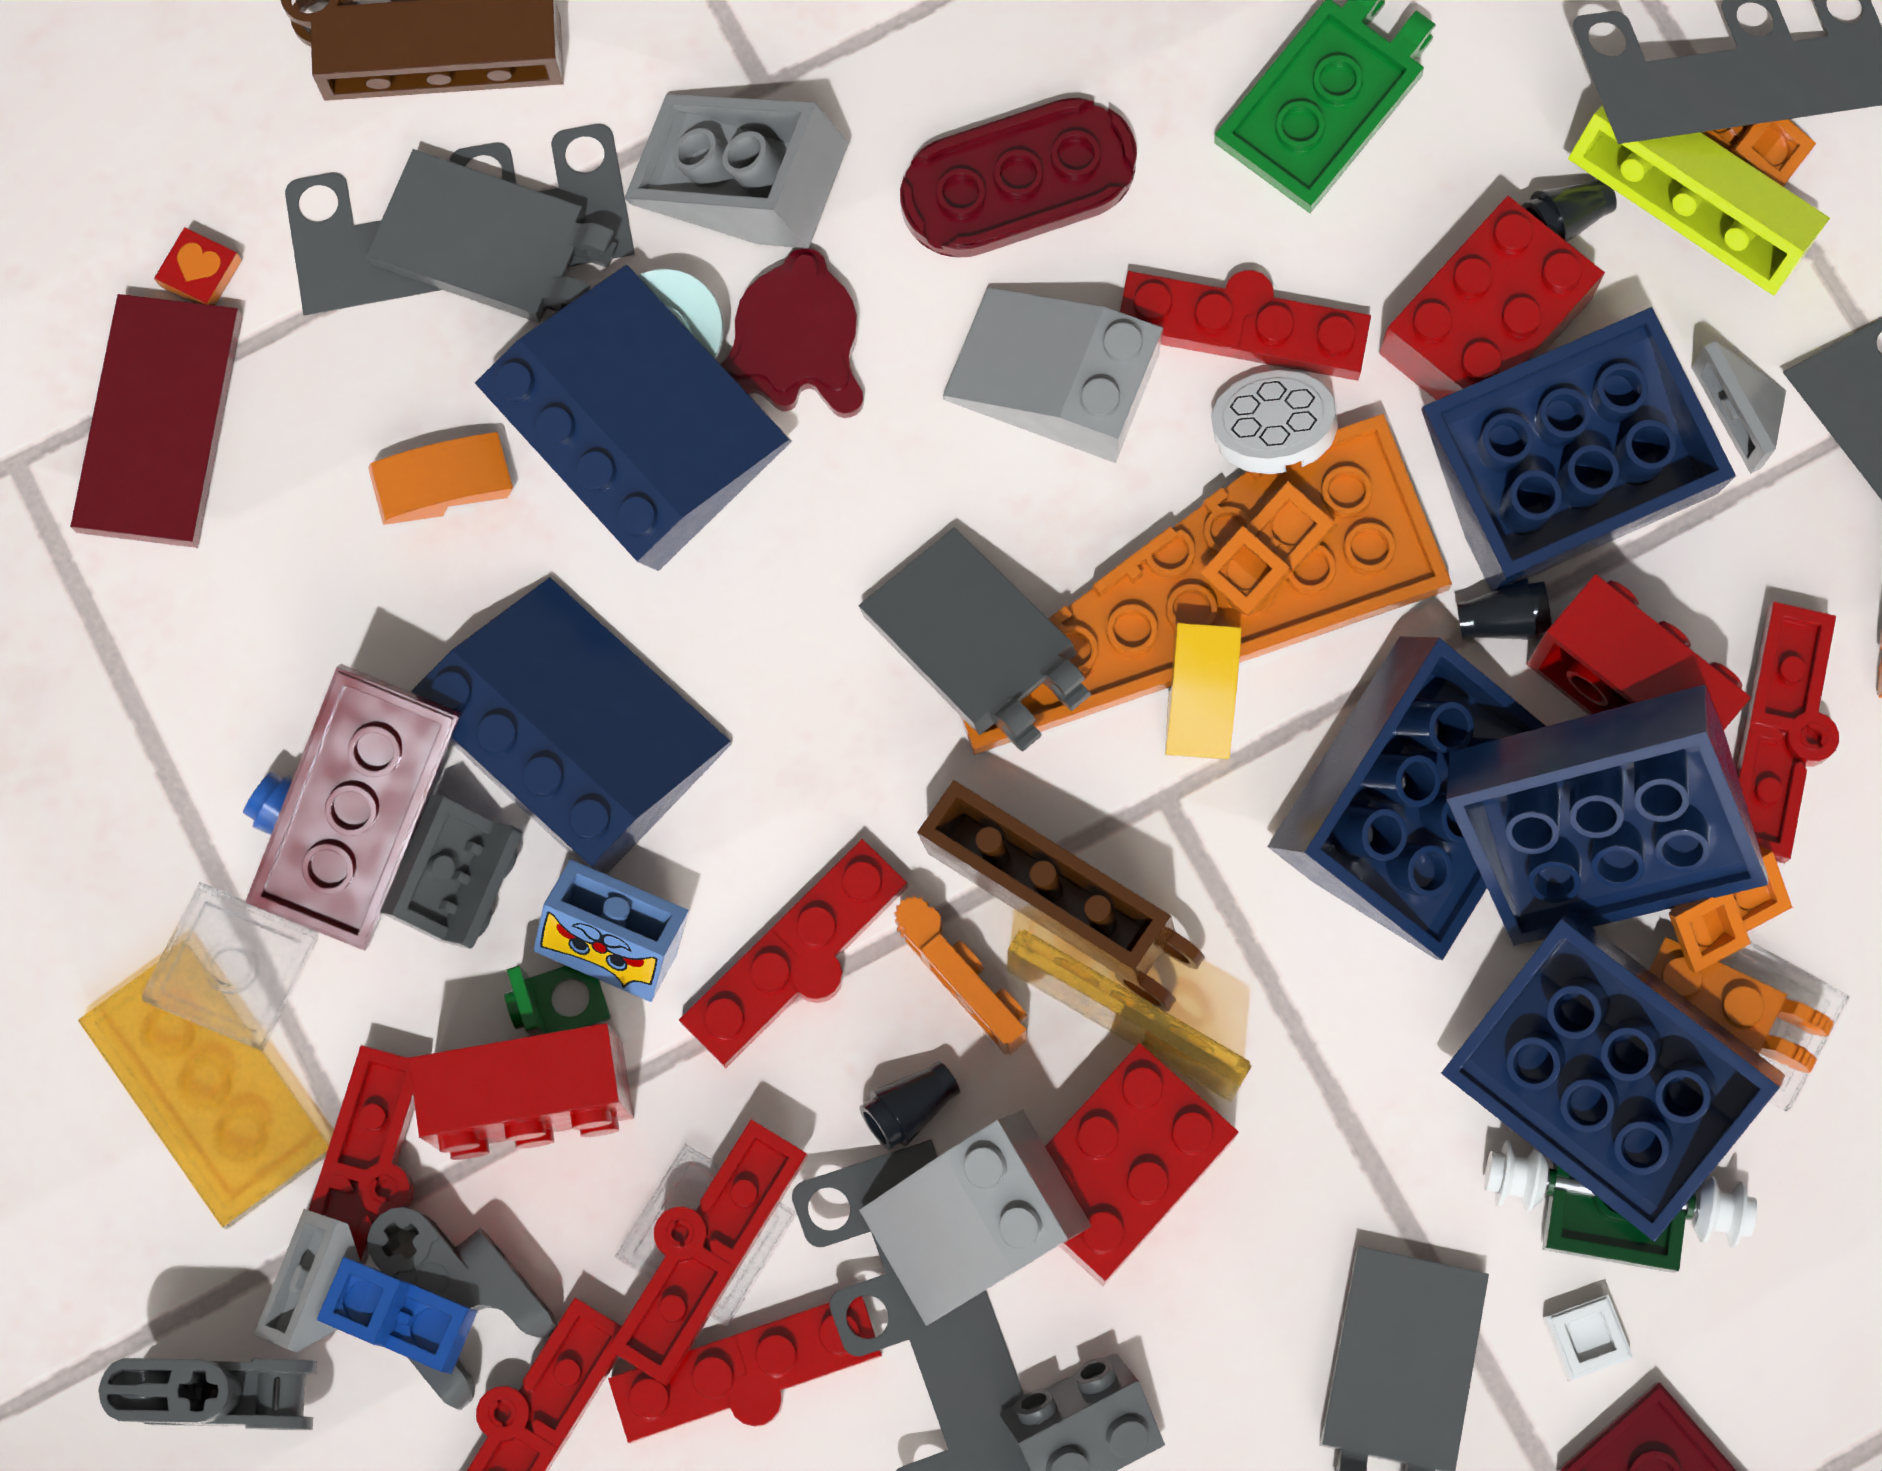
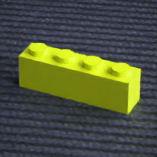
M1603 105L1594 113L1568 157V160L1773 296H1775L1799 265L1830 220L1829 216L1701 132L1618 144Z

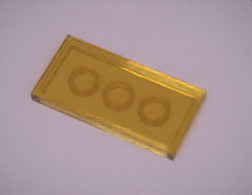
M1025 929L1018 931L1008 948V972L1135 1047L1140 1042L1164 1064L1227 1101H1233L1252 1067L1249 1060Z
M183 943L78 1019L82 1028L222 1228L227 1230L325 1158L330 1143L187 944Z

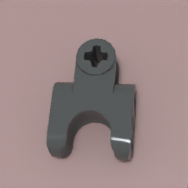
M406 1207L392 1208L382 1213L371 1225L367 1237L368 1252L381 1271L477 1311L485 1308L502 1310L527 1335L546 1338L555 1330L557 1322L554 1314L483 1229H477L460 1245L455 1247L431 1218ZM400 1229L410 1233L419 1232L412 1241L417 1250L412 1257L402 1253L393 1254V1251L399 1246V1241L395 1234ZM408 1358L445 1404L457 1410H462L472 1401L475 1394V1383L459 1358L452 1374L442 1373Z
M123 1358L112 1363L104 1372L98 1388L99 1399L107 1415L121 1422H142L147 1425L245 1426V1429L313 1430L314 1417L304 1416L306 1375L316 1374L317 1361L253 1358L251 1362L205 1361L200 1359ZM212 1389H218L217 1398H210Z

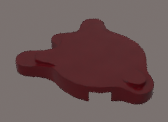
M810 248L797 249L789 254L782 265L760 276L747 288L739 301L735 316L733 347L721 365L748 394L757 393L763 396L780 411H789L795 408L801 392L806 389H812L817 392L835 415L841 418H850L860 413L864 406L863 392L850 369L851 356L857 343V314L853 300L845 287L827 270L825 258L821 253Z

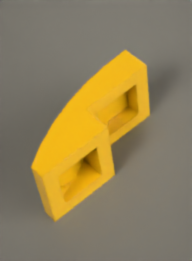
M1176 624L1171 690L1168 693L1165 755L1229 759L1238 682L1241 642L1240 627Z

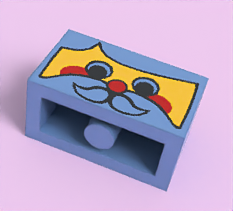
M570 859L543 904L533 951L652 1002L677 956L689 910Z

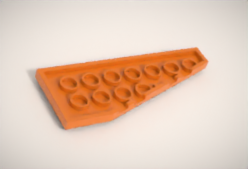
M1384 414L1337 429L1332 445L1316 461L1302 467V463L1299 461L1295 464L1286 465V472L1263 474L1245 472L1223 489L1221 487L1205 499L1201 507L1173 528L1171 526L1094 583L1091 590L1067 607L1065 605L1048 619L1072 641L1077 655L1070 662L1083 674L1085 680L1081 683L1090 691L1091 696L1073 711H1070L1042 683L1021 701L1036 720L1032 724L1042 732L1171 687L1174 634L1177 623L1240 627L1239 663L1449 591L1452 585L1451 579ZM1289 481L1330 517L1337 526L1306 560L1252 614L1247 616L1201 575L1200 572L1242 526L1246 528L1286 482ZM960 716L974 755L1011 742L995 724L979 735Z

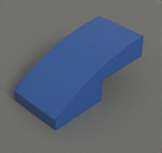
M343 1257L316 1320L370 1344L387 1348L442 1373L452 1374L478 1311L398 1277Z

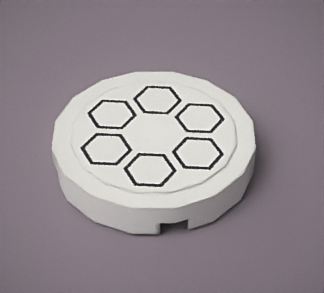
M1274 370L1255 373L1233 383L1218 397L1211 414L1214 439L1219 445V451L1226 461L1245 471L1263 474L1286 472V465L1295 464L1301 461L1302 467L1316 461L1332 445L1338 429L1333 395L1321 381L1304 373Z

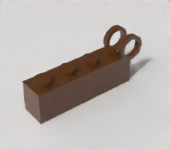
M281 0L283 9L290 18L296 36L304 44L311 47L312 76L324 101L564 85L561 17L556 0H390L387 3L361 4L353 0H296L293 5L292 0ZM329 2L318 12L304 13L308 7L315 3ZM302 26L311 27V33L307 32Z
M955 780L952 781L917 831L928 855L1116 973V979L1128 990L1162 1011L1169 1012L1176 1002V998L1160 983L1147 975L1161 952L1192 969H1198L1205 959L1204 954L1195 945L1175 932L1170 914Z

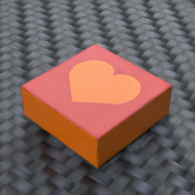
M184 227L154 279L160 287L193 303L216 305L242 260L237 252Z

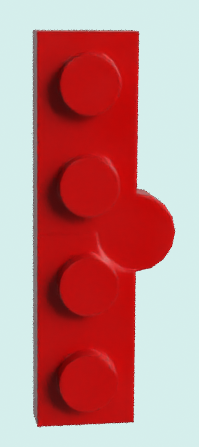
M1243 270L1234 274L1228 280L1225 288L1128 271L1120 308L1121 313L1162 327L1161 345L1359 381L1371 320V315L1275 298L1274 288L1270 280L1263 273L1255 270Z
M1773 602L1767 610L1751 692L1752 698L1749 702L1736 772L1758 845L1773 851L1776 862L1785 864L1791 859L1807 775L1805 767H1814L1822 764L1836 751L1839 744V731L1836 724L1827 715L1819 712L1836 616Z
M861 839L679 1019V1022L726 1069L799 996L808 1002L821 1003L837 995L842 987L843 973L836 956L840 952H844L908 888V883Z
M360 1045L309 1211L348 1224L360 1261L366 1265L369 1255L367 1237L371 1225L379 1215L392 1208H408L413 1199L414 1185L412 1179L405 1170L396 1165L415 1104L408 1058Z
M751 1119L701 1198L697 1210L695 1211L685 1206L673 1207L664 1211L657 1219L654 1226V1241L665 1258L611 1342L608 1350L667 1386L806 1162L808 1154Z
M863 1296L854 1299L847 1309V1324L855 1335L865 1339L875 1338L876 1335ZM829 1302L689 1350L667 1386L638 1368L610 1377L608 1380L627 1442L631 1444L730 1409L734 1417L745 1425L753 1427L766 1426L774 1421L781 1412L783 1390L797 1387L883 1356L881 1350L864 1356L849 1354L842 1345Z
M574 1297L523 1379L521 1388L517 1390L508 1386L495 1387L487 1391L480 1398L476 1408V1420L480 1430L488 1437L467 1471H549L619 1356L608 1350V1347L620 1330L621 1325Z

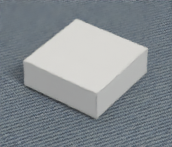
M1609 1294L1543 1318L1567 1381L1578 1379L1634 1358Z

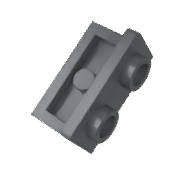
M431 794L380 913L440 942L469 949L473 948L478 937L485 932L492 917L491 906L503 879L511 872L515 865L517 846L522 837V831L512 825L495 823L444 796Z
M1118 1354L1090 1360L1081 1365L1075 1374L1046 1389H1037L1026 1393L1018 1399L1015 1405L1000 1413L1003 1424L1014 1439L1028 1471H1117L1165 1446L1139 1380Z

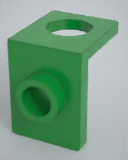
M520 965L507 969L513 990L504 992V998L511 1021L516 1030L524 1027L530 1036L588 1027L611 1018L600 980L568 966L533 977H529ZM568 980H576L583 983L587 987L590 996L586 1009L579 1015L572 1017L559 1014L554 1009L552 1003L553 993L557 986Z

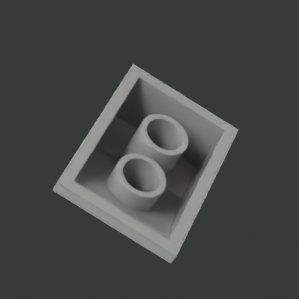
M666 94L624 198L631 205L752 243L808 249L849 142L814 102Z
M988 287L944 391L943 400L1116 463L1159 357L1163 328L1104 306Z
M1023 1109L994 1121L941 1154L859 1210L926 1326L1092 1227Z

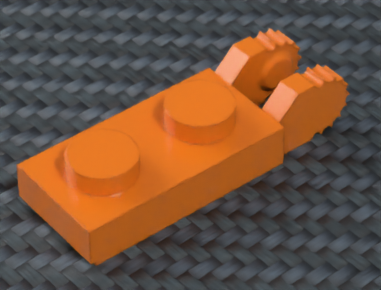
M915 895L912 898L907 896L905 900H900L901 903L898 906L896 905L897 911L894 912V916L897 917L895 923L898 925L897 932L901 933V938H906L905 942L999 1049L1005 1055L1007 1053L1011 1055L1027 1041V1029L1021 1024L1028 1017L1026 1012L1004 988H1001L995 994L978 976L984 970V966L961 940H958L952 946L942 936L941 915L934 907H928V901H923L922 897L916 898Z
M1665 937L1649 969L1650 972L1757 1054L1760 1053L1803 1073H1811L1817 1059L1801 1045L1792 1043L1782 1037L1768 1035L1776 1018L1786 1021L1809 1034L1819 1035L1820 1037L1829 1036L1834 1025V1021L1824 1013L1819 1012V1010H1815L1800 1001L1786 999L1788 994L1720 962H1716L1697 973L1690 971L1680 944Z

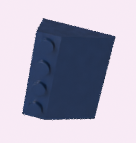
M627 264L519 338L475 382L477 387L638 563L660 571L792 442L783 430Z
M1652 307L1423 406L1421 409L1465 539L1491 592L1534 576L1713 497L1736 477Z
M551 577L453 648L411 691V693L462 713L450 743L581 864L606 875L732 745L731 741Z
M1399 636L1267 847L1314 884L1431 957L1443 961L1487 889L1446 800L1450 752L1546 727V725L1440 637Z
M1705 684L1450 752L1446 800L1513 946L1546 939L1560 919L1570 911L1590 926L1596 927L1671 909L1678 905L1710 897H1721L1768 885V875L1727 738Z
M1572 911L1560 919L1441 1072L1453 1084L1654 1242L1780 1089L1785 1074Z

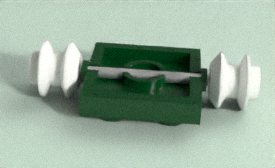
M1505 1141L1501 1153L1491 1151L1487 1161L1484 1189L1485 1191L1495 1192V1205L1497 1207L1503 1204L1508 1195L1521 1197L1525 1211L1530 1212L1542 1201L1544 1195L1549 1196L1542 1250L1676 1273L1680 1269L1686 1220H1691L1692 1227L1700 1242L1706 1243L1713 1231L1726 1233L1728 1244L1731 1248L1738 1246L1741 1236L1751 1237L1756 1224L1757 1199L1747 1196L1746 1183L1740 1181L1732 1193L1719 1191L1716 1178L1710 1176L1697 1189L1696 1193L1693 1194L1654 1242L1554 1163L1553 1169H1548L1547 1159L1535 1147L1527 1158L1514 1155L1511 1142Z

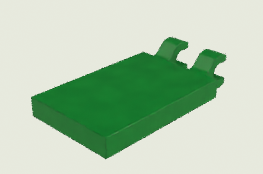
M1325 0L1215 133L1214 143L1311 214L1422 78L1424 67L1416 62L1415 59L1424 52L1433 40V36L1430 33L1436 27V24L1417 10L1406 21L1394 39L1389 42L1367 26L1384 7V0H1348L1343 7H1340L1332 0Z

